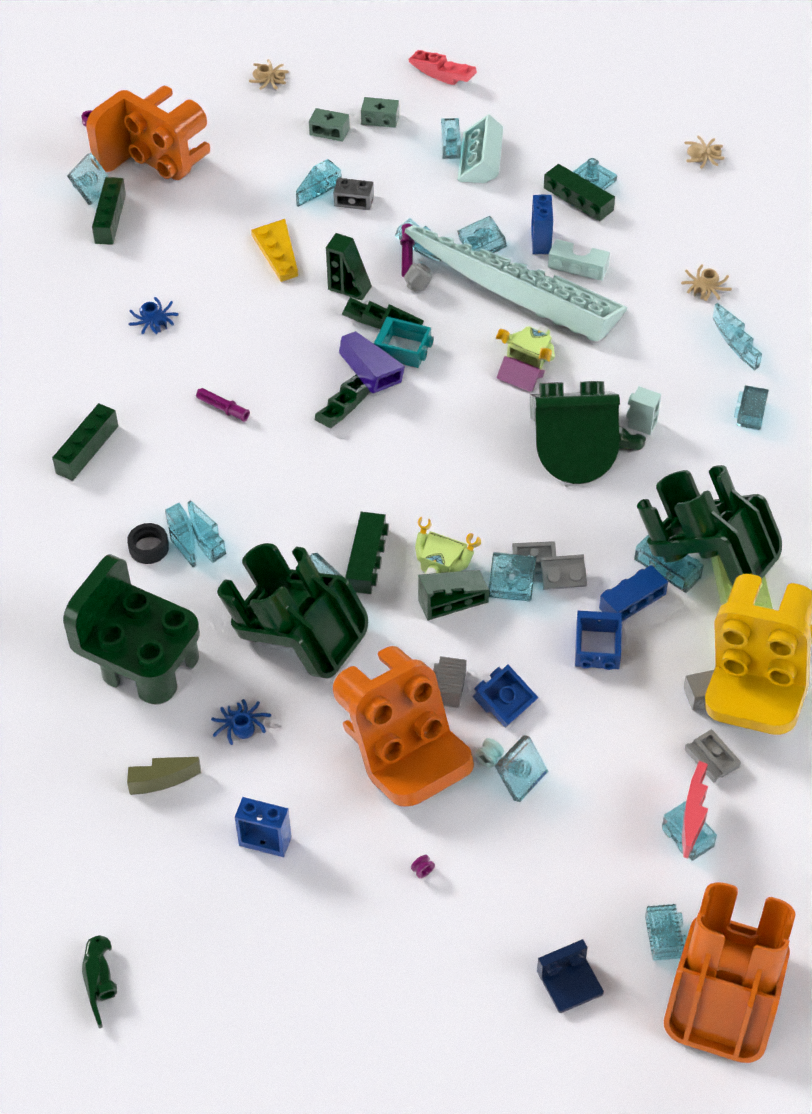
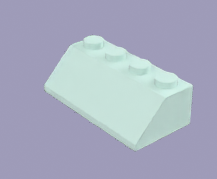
M490 114L463 132L457 179L460 182L487 183L491 179H495L499 174L503 126Z

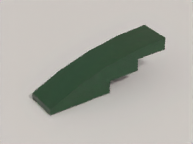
M351 297L342 312L343 316L378 329L382 328L387 317L423 325L424 320L390 304L387 308H384L369 300L368 305Z
M357 375L353 376L341 384L340 391L328 399L326 407L315 413L314 420L331 429L362 402L370 393L369 389Z

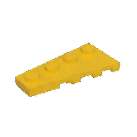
M282 219L252 229L251 235L279 280L283 282L297 277L298 269L286 220Z

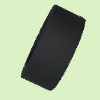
M140 524L133 528L127 537L129 553L139 563L153 564L159 562L169 551L168 535L165 529L158 524ZM146 537L158 538L161 541L157 547L150 550L136 547L137 542Z

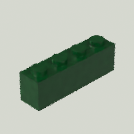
M559 163L544 174V189L596 220L601 221L614 211V195Z
M105 177L92 224L95 244H114L126 197L123 178Z
M100 403L95 406L52 457L56 474L72 481L77 477L118 428L115 409Z
M360 512L345 578L351 583L356 593L371 594L373 586H377L378 573L376 571L381 569L382 564L380 553L385 551L386 540H384V536H388L389 523H386V514Z

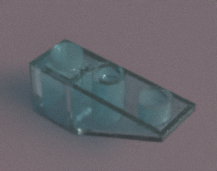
M329 159L313 166L296 190V206L299 207L335 188L337 178H342L341 169Z

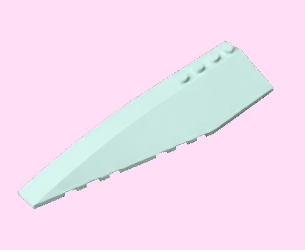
M416 225L405 229V233L466 277L494 293L536 312V315L539 317H547L553 320L552 322L556 325H564L574 333L585 335L591 341H599L606 337L627 311L628 307L560 276L554 275L552 278L545 275L546 271L540 269L529 270L527 265L514 262L512 264L509 258L484 249H480V252L471 249L472 245L464 243V245L456 244L453 238L437 237L438 233Z

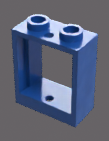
M533 195L531 218L532 254H549L552 248L553 235L552 195Z
M577 610L575 667L586 669L604 668L606 670L620 669L622 613ZM582 631L614 633V653L581 651Z
M242 797L235 814L239 846L285 857L292 838L289 808Z

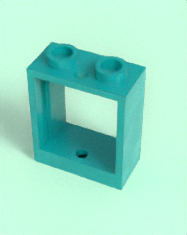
M387 317L374 344L400 363L419 368L421 362L426 360L428 347H432L434 336H431V327ZM393 336L421 342L417 352L389 345Z

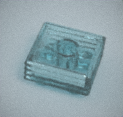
M487 216L457 231L463 245L464 243L472 245V251L480 252V249L495 253L507 247L505 236L491 216Z
M494 552L489 580V597L530 602L532 600L536 557ZM510 574H515L514 580L509 579Z

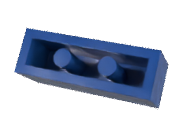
M652 565L645 569H640L629 579H623L614 588L605 590L600 595L599 609L602 612L622 613V621L665 596L668 581Z

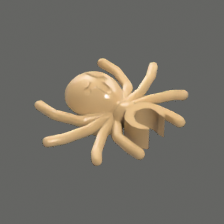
M267 59L269 65L253 63V66H258L252 73L256 80L250 79L249 82L264 83L259 88L260 90L264 89L269 82H271L276 90L278 87L275 83L286 84L284 81L285 73L288 74L289 71L278 70L284 64H279L273 69L269 59Z
M699 135L697 138L702 144L693 141L684 142L686 145H691L687 149V154L691 156V159H687L686 162H703L700 166L701 169L705 166L708 159L715 166H718V163L713 159H725L724 156H721L723 145H711L715 138L711 139L707 146Z
M703 264L697 269L696 277L688 269L685 270L687 275L694 281H682L681 284H693L687 290V293L689 294L694 289V297L696 293H701L700 299L707 301L711 292H713L717 300H720V296L715 290H732V288L717 287L725 283L729 275H726L722 281L718 282L719 274L711 268L704 269L700 277Z

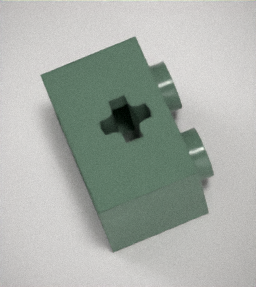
M364 97L361 107V124L396 128L399 118V100Z
M315 108L309 119V135L343 142L350 129L349 114Z

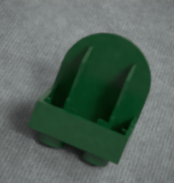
M604 381L580 382V392L564 393V382L539 383V394H530V419L535 421L538 457L544 468L552 476L563 482L571 484L592 482L603 476L612 467L617 458L620 444V397L615 392L605 391Z

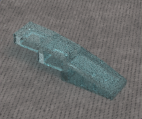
M716 303L713 320L720 334L738 357L755 371L760 367L762 353L753 346L754 338L744 331L745 323L719 303Z

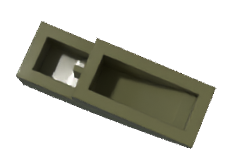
M199 757L152 758V766L128 767L127 785L130 795L161 791L190 780L201 773Z

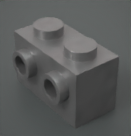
M337 178L333 191L334 206L370 210L374 197V182Z

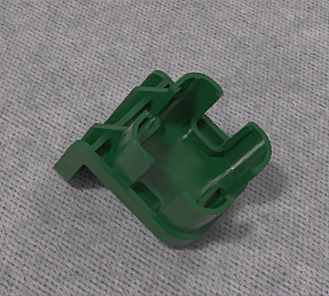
M724 465L712 466L709 470V475L719 499H713L711 492L708 490L700 495L691 472L682 470L665 476L656 485L657 492L668 516L663 522L657 508L652 507L649 499H642L637 504V509L649 535L647 544L652 555L663 557L667 563L676 562L692 553H699L703 559L719 555L727 576L733 585L735 579L742 574H753L760 576L762 579L781 556V534L766 498L760 494L741 496L735 490L727 467Z
M263 543L253 547L242 559V564L256 585L245 601L232 580L225 579L217 590L219 598L232 617L231 625L238 637L244 640L293 647L306 671L311 676L326 679L333 677L364 638L368 629V614L351 583L340 575L319 573L307 550L303 547L296 546L292 551L298 562L296 570L289 568L276 545Z
M108 554L103 557L66 606L63 623L71 650L77 655L99 664L103 680L112 687L117 688L121 683L119 674L134 680L139 698L149 704L157 705L169 701L178 687L175 675L177 668L185 659L186 667L193 669L199 660L197 641L200 636V629L196 615L184 607L132 585L127 562L117 556Z

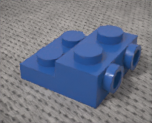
M509 664L503 669L497 667L489 675L491 679L487 683L483 680L474 688L476 693L472 696L486 713L490 711L505 728L539 698Z

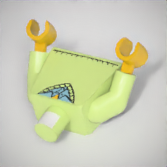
M528 326L522 331L510 334L505 329L498 330L496 339H500L502 343L508 344L507 356L540 369L545 361L550 362L555 358L554 345L551 343L552 337L549 335L550 330L546 326H541L538 330Z
M422 517L418 519V525L421 529L417 534L415 551L417 560L421 563V570L425 572L424 574L465 570L474 555L473 549L481 544L480 537H477L476 541L471 543L474 534L469 533L466 537V542L469 544L467 547L466 543L432 531L427 534V530L432 526L431 520L428 519V524L422 526Z

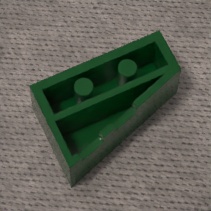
M335 233L325 247L328 290L362 301L372 285L353 238Z

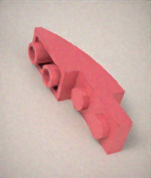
M417 50L408 59L409 63L421 72L451 85H455L459 80L468 82L477 73L475 66L454 63L452 61L448 62L446 55Z

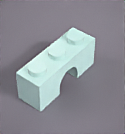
M555 239L549 252L548 268L603 281L609 267L610 252L592 248L589 254L580 256L573 253L574 243Z

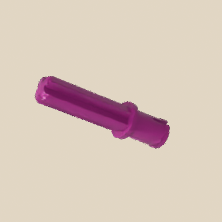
M409 223L403 224L401 227L402 277L405 276L413 264V245L415 241L405 233L406 228L413 226Z
M204 388L197 390V399L224 411L227 416L232 415L243 422L249 418L250 411L237 405L235 401H229Z

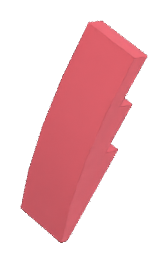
M702 761L698 762L692 777L684 810L682 844L683 857L687 859L704 826L708 813V808L702 806L708 790V786L702 784L706 776L708 764Z

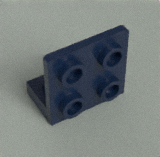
M583 939L538 958L537 973L559 1013L568 1011L604 994L602 986L586 959L588 947Z

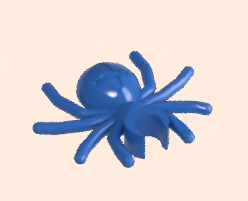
M154 297L157 304L154 302L144 303L139 310L141 316L129 310L135 318L143 321L130 322L128 325L137 326L145 324L141 331L142 334L145 333V330L150 325L152 331L158 334V332H161L160 325L165 326L166 329L167 322L172 326L174 325V322L166 316H178L179 314L176 312L165 313L172 306L173 301H170L168 306L162 310L161 302L157 297Z
M245 699L241 700L244 710L238 702V710L232 711L228 705V714L224 707H220V711L226 719L212 717L211 720L226 724L217 729L213 737H216L228 727L227 739L229 744L233 745L231 730L233 729L236 737L248 739L255 731L253 722L261 728L263 733H266L264 725L255 717H271L272 715L270 713L252 714L258 708L259 701L249 711Z

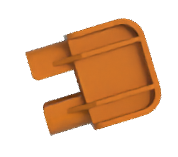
M165 85L159 87L144 99L128 90H121L97 106L88 117L86 128L92 162L101 170L110 172L132 157L139 164L146 163L155 168L165 179L181 180L190 173L191 167L210 153V144L206 141L191 150L188 148V140L207 126L206 114L198 103L190 99L184 101L169 113L158 108V105L173 95L172 89Z
M389 646L378 652V658L391 670L370 680L357 667H348L340 672L334 680L333 694L336 701L350 714L352 723L346 720L342 724L345 732L359 745L368 777L394 804L407 807L425 801L468 776L474 768V760L471 749L450 731L435 672L424 662L416 659L413 660L400 648Z
M722 882L711 883L705 889L700 911L692 921L664 1017V1028L667 1034L678 1043L737 1062L751 1063L759 1060L764 1055L772 1030L790 955L789 937L795 920V910L790 904L781 899L768 897L764 903L758 928L731 920L738 888Z

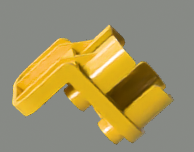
M742 574L735 579L727 603L721 605L714 621L716 666L705 694V708L708 715L718 722L773 735L785 734L795 727L809 687L812 644V590L800 584L790 583L786 587L779 610L755 606L762 579L757 575Z

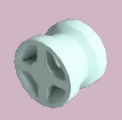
M486 738L482 743L483 747L478 748L475 752V757L481 764L491 768L496 764V759L504 754V749L494 739Z

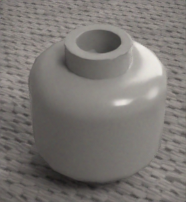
M421 262L412 264L404 276L405 281L408 283L406 286L414 292L417 290L424 291L433 278L432 270Z

